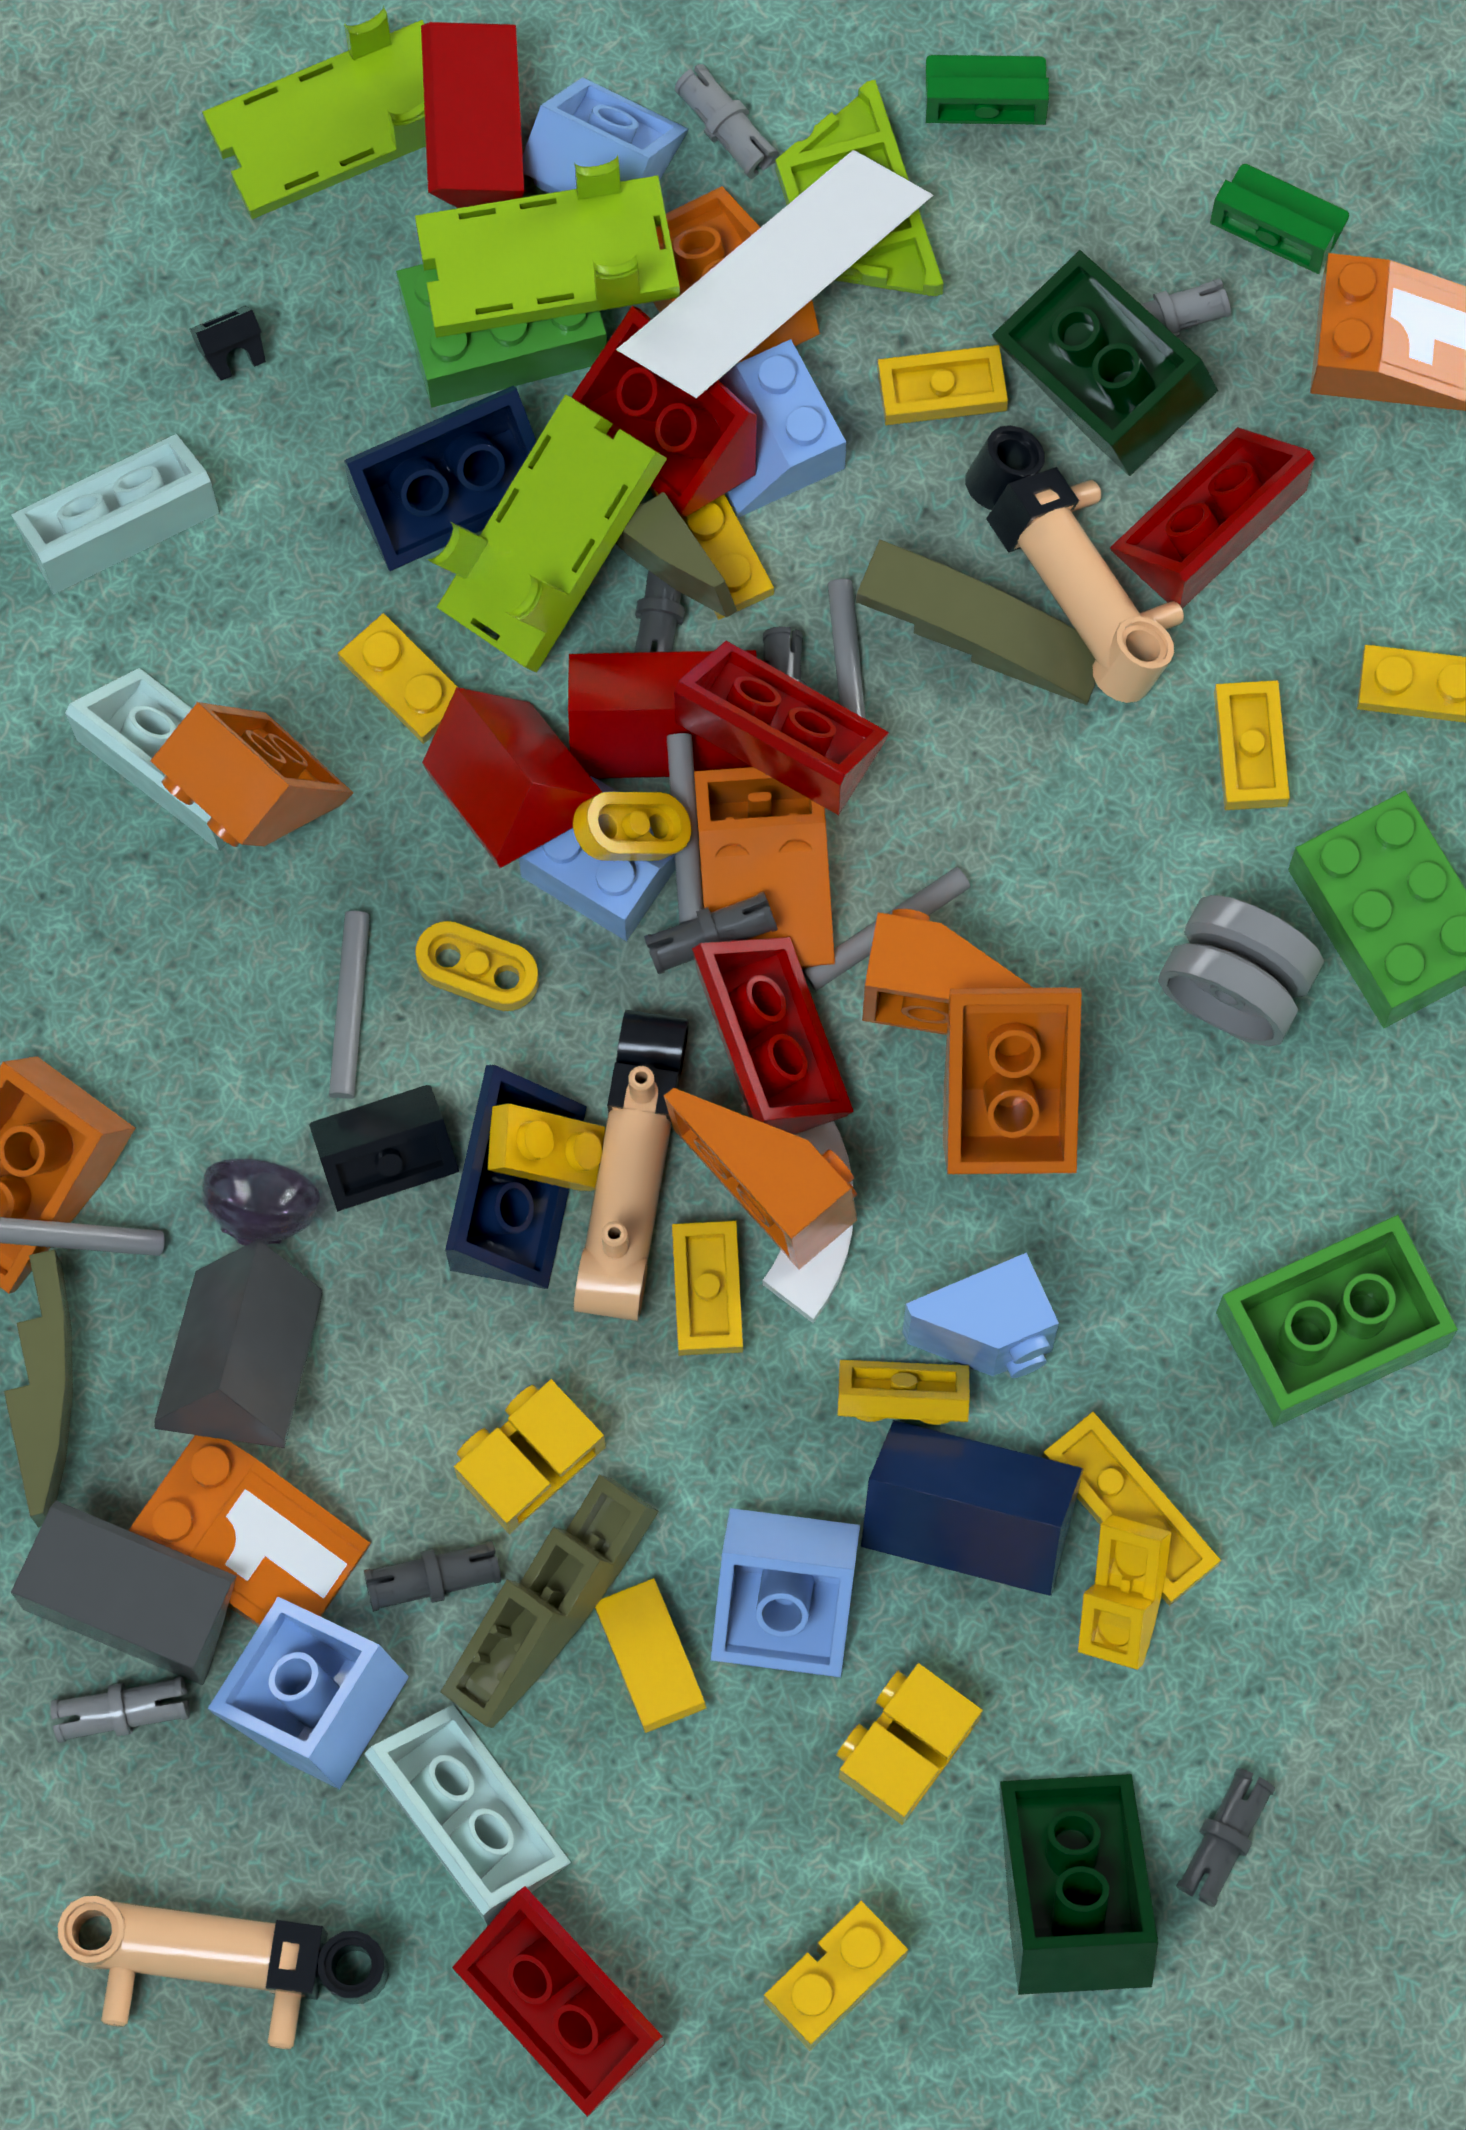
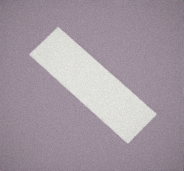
M852 150L616 350L697 398L928 201L933 194L859 152Z

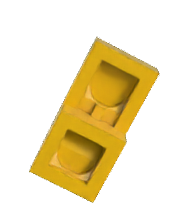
M1111 1515L1100 1524L1095 1584L1083 1594L1079 1653L1136 1670L1143 1666L1161 1601L1168 1563L1171 1531Z
M650 1579L602 1598L595 1606V1610L645 1733L707 1709L655 1579Z

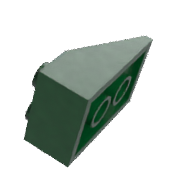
M1081 250L992 334L993 339L1068 418L1128 476H1131L1218 392L1202 359Z
M1132 1774L1000 1781L999 1790L1010 1935L1018 1995L1152 1987L1158 1937Z

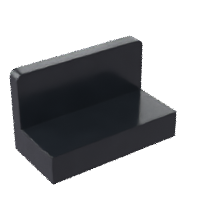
M430 1085L421 1086L334 1114L309 1124L337 1212L459 1172L446 1126Z

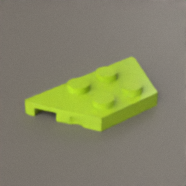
M876 80L864 83L858 89V96L836 115L830 112L814 126L813 132L807 139L795 142L775 159V171L786 205L791 203L852 150L859 152L909 181ZM919 209L834 281L927 296L942 295L944 283Z

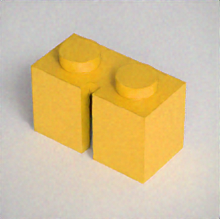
M552 1379L539 1390L534 1385L525 1388L506 1407L505 1412L509 1417L508 1421L501 1428L497 1427L491 1433L486 1428L479 1430L457 1452V1456L461 1459L454 1466L457 1479L509 1535L606 1448L605 1438L601 1431Z
M920 1663L915 1666L908 1677L899 1670L894 1674L875 1702L884 1709L880 1717L872 1724L869 1730L859 1723L836 1754L837 1757L844 1761V1764L839 1769L838 1778L901 1825L905 1823L977 1725L983 1712L981 1708Z
M862 1900L817 1943V1952L822 1956L818 1962L807 1952L764 1994V2003L809 2051L907 1957L908 1949Z

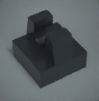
M247 306L240 307L189 329L199 352L220 381L232 376L226 359L228 353L235 348L244 349L254 367L266 362L260 335L262 331L253 310Z

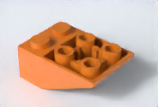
M754 767L694 771L704 908L709 907L710 912H714L754 897L764 891L778 930L774 932L769 931L748 940L790 937L801 969L821 965H835L825 807Z

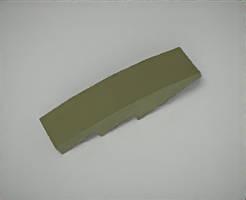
M662 492L643 505L640 502L616 544L628 556L680 593L725 617L737 612L725 580L666 494Z
M879 539L857 591L856 603L914 624V634L972 655V663L1084 705L1088 704L1096 684L1093 677L1095 658L1074 628L1001 590L941 563Z
M54 1249L29 1255L42 1317L17 1323L29 1385L4 1391L30 1517L38 1528L42 1526L52 1504L57 1501L67 1456L73 1399L72 1327L63 1266Z
M599 1474L567 1530L553 1527L521 1582L518 1583L508 1579L505 1581L440 1693L486 1727L494 1728L539 1679L579 1630L619 1575L659 1511L612 1478Z

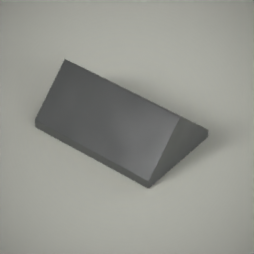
M259 1239L195 1271L156 1413L155 1429L285 1448L320 1309L322 1289Z
M55 1501L47 1513L11 1593L21 1608L29 1613L203 1685L211 1667L237 1576L64 1503Z

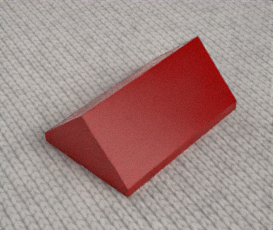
M429 22L421 25L428 193L456 208L522 198L524 193L516 25Z
M632 306L571 397L613 423L607 432V435L614 439L618 430L621 429L667 458L651 487L658 494L664 492L678 513L689 516L756 475L757 415L719 380L699 397L695 398L617 351L618 347L652 320L640 308Z
M1237 427L1110 547V550L1167 603L1175 601L1183 609L1307 491L1315 458L1308 449Z
M728 641L722 643L680 679L674 691L676 724L837 815L843 810L889 734L888 731Z
M744 650L757 658L756 650ZM713 651L569 654L568 721L570 752L588 775L596 779L669 777L667 736L678 733L692 735L694 771L752 767L675 723L674 691L679 680Z
M456 687L422 761L431 779L499 868L506 866L572 829L574 814L579 805L603 793L530 702Z
M790 937L700 943L692 948L699 979L749 1117L795 1135L846 1117L854 1112Z
M526 1886L517 1891L452 1967L587 2117L664 2046L663 2036Z

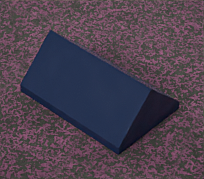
M514 385L344 460L350 493L389 571L446 547L452 535L453 526L451 522L473 533L482 531L537 442L517 388Z
M486 1065L445 1249L450 1271L548 1289L569 1188L488 1170L492 1106L509 1103L584 1121L587 1106L499 1066Z
M893 1420L869 1477L861 1547L1052 1596L1084 1469Z

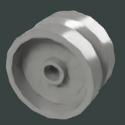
M1217 895L1200 898L1184 931L1189 943L1174 946L1160 972L1158 983L1165 994L1180 1008L1208 1024L1248 1043L1269 1047L1280 1045L1298 1012V1008L1292 998L1308 995L1323 966L1324 959L1318 948L1301 932L1282 919L1254 905L1231 897Z

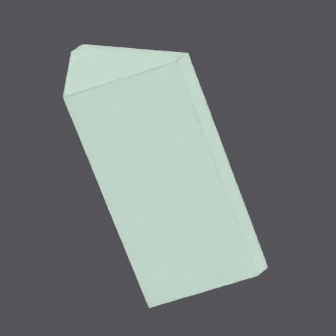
M175 434L11 514L54 595L218 514L219 510L206 470L179 436Z
M140 668L69 704L65 714L79 743L220 851L226 842L219 838L207 825L211 816L195 802L192 805H188L172 795L161 782L166 775L150 761L192 709L190 706Z
M454 1704L371 1746L364 1753L371 1768L487 1925L492 1922L521 1888L526 1886L532 1893L571 1863Z

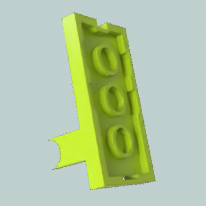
M383 6L379 14L362 24L353 26L344 24L348 51L202 111L205 124L222 159L224 160L234 155L240 168L231 171L232 180L251 219H255L426 146L421 25H424L423 20L390 33L387 12Z
M617 155L614 160L603 165L584 167L574 164L576 189L415 215L424 271L437 270L438 281L426 282L436 338L678 298L680 296V286L659 176L620 182L619 159ZM657 226H660L664 249L661 250L657 237Z
M566 394L480 536L451 522L453 530L448 544L435 558L427 559L433 564L456 574L436 608L523 667L536 673L667 460L666 457L621 429L618 430L614 439L607 435V432L613 423ZM483 626H487L495 633L500 635V637L497 639L496 637L482 629Z

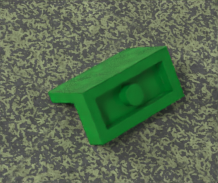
M929 55L926 58L925 123L1046 125L1049 103V78H1046V59L1044 57Z
M1242 164L1232 182L1225 179L1214 200L1210 224L1316 274H1320L1327 261L1328 253H1331L1349 219V213L1255 167Z

